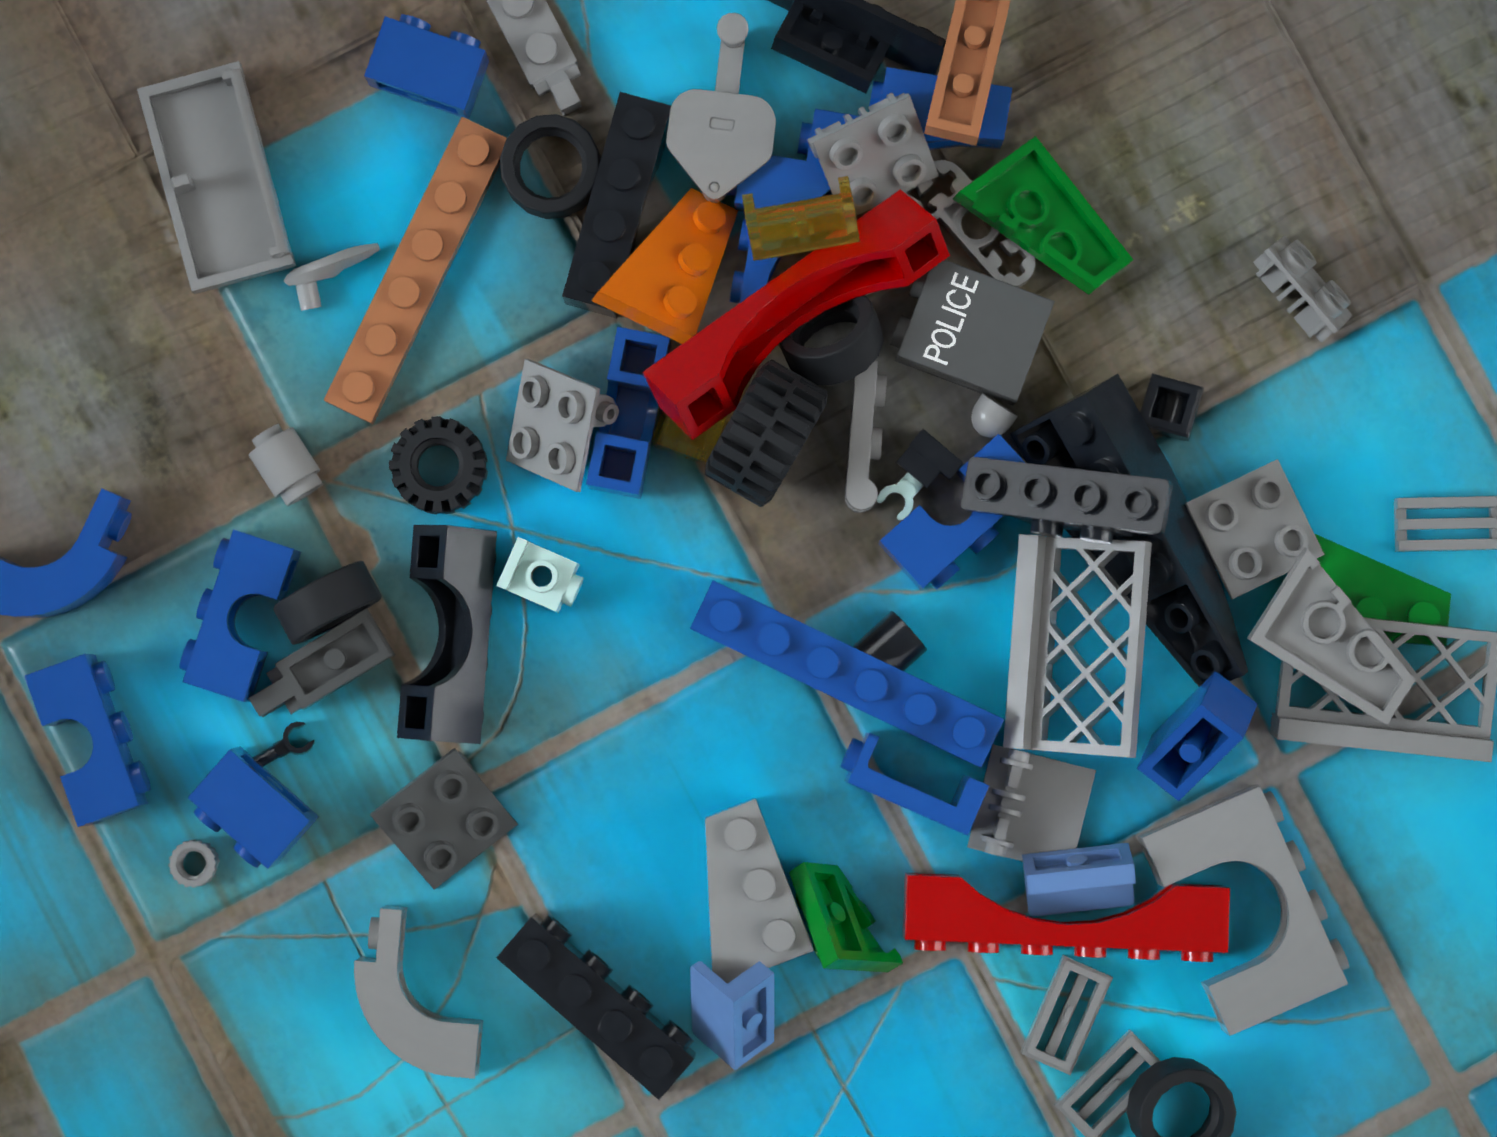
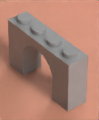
M1257 785L1246 787L1137 835L1156 882L1162 887L1171 885L1219 863L1242 861L1262 871L1276 889L1281 908L1280 924L1273 941L1267 949L1256 958L1201 982L1222 1031L1229 1036L1347 985L1348 982L1343 970L1350 967L1339 941L1336 938L1329 941L1321 921L1327 919L1328 916L1315 889L1307 892L1299 872L1305 870L1306 867L1298 847L1293 840L1285 842L1277 823L1283 821L1284 817L1274 794L1271 791L1264 794L1261 786Z

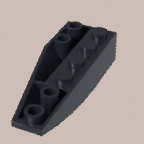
M1119 374L1078 394L1010 433L1026 463L1166 479L1172 483L1173 488L1164 534L1154 535L1133 532L1132 538L1113 536V540L1147 541L1152 543L1146 625L1193 681L1200 687L1215 671L1229 682L1244 676L1248 672L1233 616L1215 565L1185 505L1187 500L1168 461ZM1066 530L1072 538H1080L1081 531ZM1104 551L1091 552L1097 559ZM1119 552L1104 566L1105 570L1119 587L1133 575L1135 553ZM1132 590L1127 594V597H1128L1130 600H1131Z

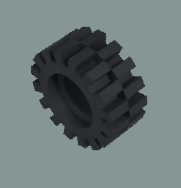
M436 416L425 421L423 419L415 421L413 427L410 429L405 428L399 434L401 438L398 443L394 442L391 449L393 456L392 460H389V470L392 472L393 478L391 480L394 487L408 503L427 513L450 514L455 513V510L461 507L464 509L471 504L470 501L475 496H479L483 490L481 488L483 481L487 479L486 462L488 460L482 443L468 427L451 418L449 420ZM437 445L451 448L459 460V470L456 477L444 486L427 484L422 479L418 468L422 454L430 447Z

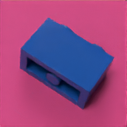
M401 14L399 21L385 16L364 74L369 85L453 115L470 119L489 64L486 51L479 48L481 42L474 37L456 31H451L449 38L430 32L431 25L410 15Z
M1215 671L1152 734L1137 769L1176 800L1180 801L1244 738L1257 703Z
M241 746L230 749L188 796V799L197 806L194 810L197 818L215 832H219L222 828L237 841L233 847L234 850L246 862L256 868L260 864L267 869L277 865L319 818L314 811L269 771L254 761L253 757Z

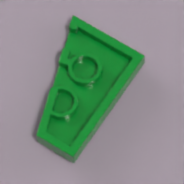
M1036 136L964 187L953 198L954 201L1088 295L1133 261L1130 254Z
M1315 534L1324 553L1317 560L1335 584L1351 600V603L1362 617L1448 626L1451 593ZM1383 631L1391 642L1402 634ZM1415 634L1405 642V644L1434 646L1425 635ZM1437 637L1443 646L1446 647L1447 638Z

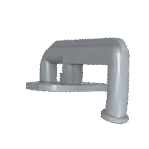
M735 12L723 15L717 24V34L721 39L715 91L702 89L685 91L674 100L669 113L666 138L668 150L702 191L705 199L712 203L722 201L727 193L764 166L771 159L774 144L776 118L772 107L760 97L739 94L745 38L747 37L749 27L746 19L741 14Z

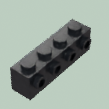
M535 913L496 958L660 1100L695 1059L696 1052L689 1047L694 1040L673 1021L669 1020L664 1025L649 1012L653 1004L633 986L628 985L623 990L608 977L613 971L612 968L593 951L588 950L583 955L569 943L568 940L572 934L558 920L549 914L543 920Z

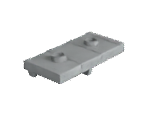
M239 61L137 89L190 288L194 294L296 266L244 78L242 64Z

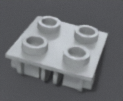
M891 92L886 95V99L869 106L868 113L862 106L858 108L859 117L852 119L848 113L843 116L845 124L841 125L838 121L822 130L819 127L814 130L816 135L807 139L815 158L819 159L843 222L876 207L900 189L903 192H907L939 176L908 93L894 96Z
M1283 236L1253 261L1254 265L1259 269L1255 274L1272 293L1288 280L1292 284L1276 297L1279 302L1295 288L1302 295L1300 299L1286 309L1289 314L1303 302L1307 301L1309 305L1293 318L1307 333L1309 338L1315 335L1320 342H1323L1332 333L1335 334L1353 316L1347 309L1351 305L1348 296L1334 281L1330 280L1327 283L1323 281L1312 268L1317 264L1314 256L1299 240L1296 239L1291 243L1286 236Z
M525 359L506 461L575 492H580L593 427L614 423L618 417L619 409L612 397L600 394V388L533 360Z
M1278 459L1185 503L1231 600L1288 573L1304 548H1308L1316 559L1324 555Z
M993 744L983 783L989 785V788L973 822L967 847L1023 861L1022 854L1077 848L1096 770Z

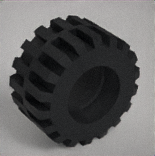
M772 359L762 365L706 462L705 476L759 507L770 502L827 404L828 391Z

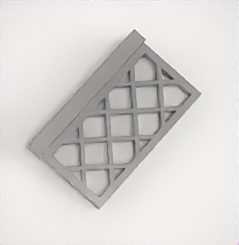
M1019 534L1003 748L1136 758L1151 542L1112 540V544H1101L1085 541L1080 538H1054ZM1062 549L1077 550L1090 565L1071 584L1060 572ZM1091 551L1104 552L1096 559ZM1119 552L1135 553L1133 575L1119 587L1105 570L1104 566ZM1097 574L1113 594L1092 612L1077 592ZM1060 587L1063 590V592L1058 595ZM1132 590V595H1131V600H1130V599L1127 597V594ZM1071 600L1085 620L1069 636L1065 637L1056 625L1057 611L1066 602ZM1120 602L1130 614L1129 629L1115 640L1100 620ZM1093 627L1109 648L1089 666L1073 645ZM1055 640H1056L1059 645L1054 649ZM1128 644V650L1126 654L1123 648ZM1066 653L1082 673L1062 691L1053 680L1052 672L1053 664ZM1116 656L1126 668L1125 683L1111 694L1096 673ZM1089 681L1105 702L1088 718L1084 719L1069 699ZM1051 693H1052V695H1053L1055 698L1050 702ZM1124 698V704L1122 708L1119 702ZM1062 706L1078 727L1063 741L1047 740L1049 717ZM1110 710L1122 722L1120 746L1105 745L1092 729ZM1085 735L1091 744L1076 742Z
M1363 617L1416 680L1414 683L1417 684L1433 704L1416 719L1403 718L1399 711L1396 710L1393 715L1394 717L1391 718L1387 726L1365 712H1350L1338 695L1322 685L1320 686L1327 694L1312 706H1290L1291 686L1304 674L1298 670L1293 672L1294 668L1281 660L1275 713H1272L1270 734L1278 740L1492 762L1494 741L1490 739L1497 686L1496 631ZM1383 631L1402 634L1391 642ZM1415 634L1425 635L1439 653L1415 671L1397 648ZM1437 637L1453 638L1455 640L1444 647ZM1468 640L1487 642L1485 664L1468 677L1451 656V653ZM1445 659L1462 682L1438 700L1421 677ZM1483 677L1482 692H1480L1474 683ZM1467 689L1471 691L1480 703L1477 726L1456 723L1444 708ZM1333 700L1341 711L1322 708ZM1439 712L1446 722L1430 721L1429 719Z

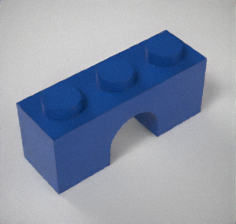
M617 327L607 376L608 386L606 395L613 398L615 405L619 409V414L614 423L601 426L599 431L596 432L586 481L589 489L641 499L659 411V405L642 372L670 353L672 346L670 338L663 335Z
M1000 434L995 436L973 456L1025 463ZM968 462L956 473L964 483ZM919 505L885 535L878 544L919 590L923 589L929 582L937 590L960 570L954 562L960 554L968 547L977 554L1000 534L993 525L1003 515L971 512L969 518L963 523L949 526L933 520Z
M234 529L230 539L223 538L221 540L213 563V568L219 569L213 590L205 589L197 609L196 618L203 620L197 639L188 640L181 656L179 668L186 671L182 682L242 702H250L249 698L255 693L268 652L247 645L239 637L235 626L236 614L241 605L252 597L266 596L279 601L286 598L301 555L300 551Z
M82 654L25 675L24 677L42 726H55L69 720H75L84 725L92 737L93 750L88 762L79 770L60 776L77 826H89L148 804L145 792L151 790L150 781L142 762H133L127 742L133 740L131 727L124 712L115 711L109 692L115 691V684L105 661L98 662L96 655Z

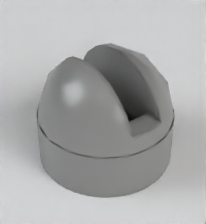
M982 393L973 406L971 420L974 429L981 436L994 438L998 434L1006 433L1018 416Z

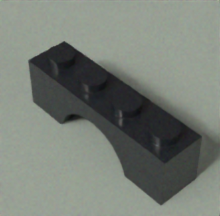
M623 92L619 93L562 297L566 305L617 318L618 313L591 300L633 253L646 200L665 148L670 105Z
M414 525L409 578L418 583L433 601L438 617L439 630L436 649L427 667L414 679L401 684L397 738L481 744L497 531L450 525Z

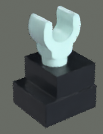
M922 429L896 462L907 473L897 485H889L882 489L877 497V502L882 503L891 493L902 495L905 499V507L897 516V519L901 521L912 511L913 498L923 486L927 489L939 473L950 480L963 465V462L926 430Z

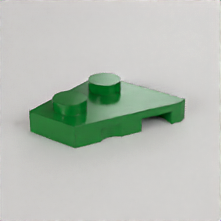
M803 862L789 871L796 891V901L804 913L813 939V949L820 959L823 969L888 973L903 964L897 950L894 948L885 953L867 928L876 920L866 905L857 898L852 885L838 865Z

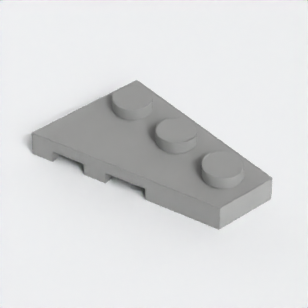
M1308 548L1303 549L1247 637L1256 645L1386 726L1416 681L1378 633L1371 628L1357 611L1347 595L1321 567L1320 562Z

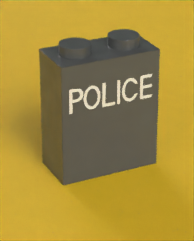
M944 260L914 281L909 296L917 298L918 302L912 318L901 315L890 343V345L900 348L895 361L980 394L984 393L991 398L1013 406L1018 400L1055 301Z

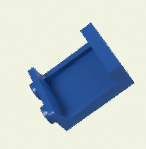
M866 732L862 741L852 738L840 765L842 769L849 771L845 779L847 783L968 836L989 785L963 775L949 804L870 769L868 762L878 742V736Z

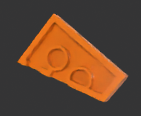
M691 188L603 285L591 301L683 344L697 333L738 210L722 202L712 203L707 201L703 193Z

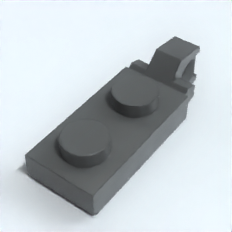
M365 609L275 663L276 667L266 673L272 684L251 696L249 700L259 717H264L283 705H286L290 714H293L300 709H307L393 657L395 653L369 610Z

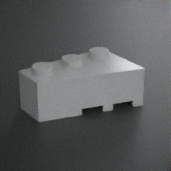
M756 798L707 816L705 818L712 971L728 984L759 961L767 968H771L814 951Z

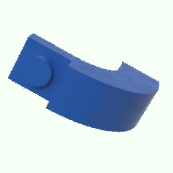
M101 488L75 544L64 556L48 565L23 567L0 556V615L20 618L55 616L78 608L101 593L113 581L128 558L109 549L112 540L117 542L121 540L129 526L132 513L128 512L127 508L131 500Z

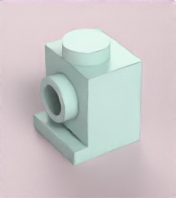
M518 537L496 586L559 613L562 604L570 607L573 605L584 578L576 575L579 568L577 562ZM538 567H548L552 572L551 582L544 587L536 586L532 579L533 572Z

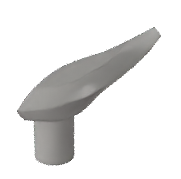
M378 243L344 249L293 269L283 281L288 286L296 285L301 311L322 307L316 281L336 277L344 269L360 263L379 251L380 247Z

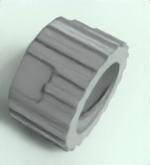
M193 839L176 846L177 848L172 851V856L169 857L170 863L168 867H170V874H172L174 880L178 881V884L185 885L184 887L191 886L196 888L206 885V883L212 881V878L216 877L215 874L220 860L218 853L215 851L216 849L210 843H203L201 840L195 841ZM191 851L201 853L206 860L203 872L197 876L188 874L183 866L185 856Z

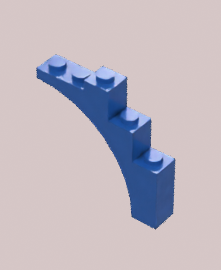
M886 67L884 82L873 80L869 106L886 99V95L891 92L894 96L908 93L924 133L938 75ZM991 84L977 146L924 134L929 150L958 146L1000 149L1005 137L1012 87ZM815 109L813 123L802 122L797 153L807 155L806 161L772 155L771 159L764 166L726 194L735 196L736 210L754 214L753 220L743 219L738 250L747 251L748 254L745 272L734 271L729 302L741 303L770 282L789 242L810 215L832 196L819 159L815 158L807 139L815 136L814 130L819 127L822 130L838 121L841 125L845 124L843 118L846 115L845 113ZM850 114V116L852 117V119H855V118L859 117V116H857V115H851V114Z

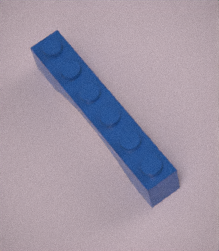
M714 580L690 627L695 632L982 768L1004 722L1003 718Z

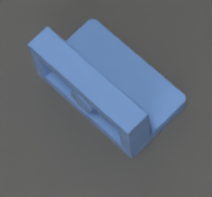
M1129 843L1022 854L1027 907L1030 916L1124 907L1134 904L1133 884L1136 883Z
M701 961L690 967L692 1032L731 1068L736 1070L774 1042V973L759 961L727 984Z

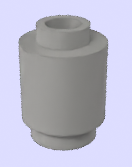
M276 424L252 439L256 448L248 456L274 497H281L286 506L297 503L323 485L317 475L320 472V468L294 427L283 431L280 425Z

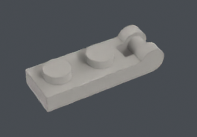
M874 361L866 371L854 377L844 497L848 508L857 513H864L870 510L878 496L875 484L868 479L870 459L880 460L883 428L873 427L874 406H885L887 376L877 375L878 361Z

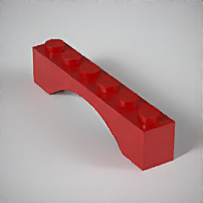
M901 189L643 371L642 373L659 407L692 440L697 438L736 410L744 388L757 367L781 341L798 327L822 312L853 298L881 290L909 286L948 258L950 254L937 219Z
M905 873L903 938L905 940H914V949L923 951H946V941L968 942L967 951L975 953H999L1000 944H1021V954L1053 955V946L1074 947V956L1104 958L1106 957L1107 948L1128 949V958L1159 960L1160 950L1181 951V960L1213 962L1214 952L1228 953L1230 888L1223 885L1173 883L1164 887L1149 899L1120 913L1093 920L1055 921L1030 917L1004 908L980 894L959 875Z

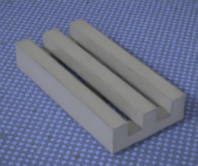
M1497 496L1394 499L1395 552L1497 550ZM1489 509V517L1406 519V510ZM1489 529V539L1407 540V530Z
M1062 955L1020 1053L1071 1076L1113 977ZM1071 970L1078 974L1044 1051H1041L1036 1047ZM1089 978L1097 982L1064 1059H1059L1055 1057V1054Z
M1129 1029L1054 1105L1085 1137H1101L1127 1111L1129 1093L1132 1087L1092 1127L1085 1120L1143 1062L1146 1061L1152 1066L1154 1063L1160 1062V1060ZM1132 1046L1136 1053L1075 1111L1071 1106Z

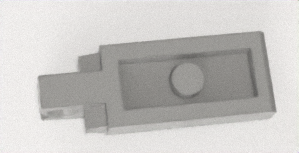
M486 0L531 89L535 88L539 97L551 91L563 116L581 108V101L570 82L581 76L577 67L578 63L546 0Z

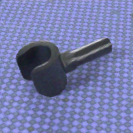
M294 722L286 727L283 739L254 756L253 759L263 767L289 753L302 755L309 752L315 740L301 748L292 746L289 743L290 733L306 725L304 722Z

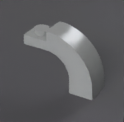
M386 905L380 908V916L371 917L368 933V948L377 949L376 958L360 957L354 961L355 988L359 1004L368 1024L379 1040L390 1051L412 1066L437 1075L475 1079L479 1074L483 1020L438 1015L426 1009L414 998L406 984L403 972L407 907Z

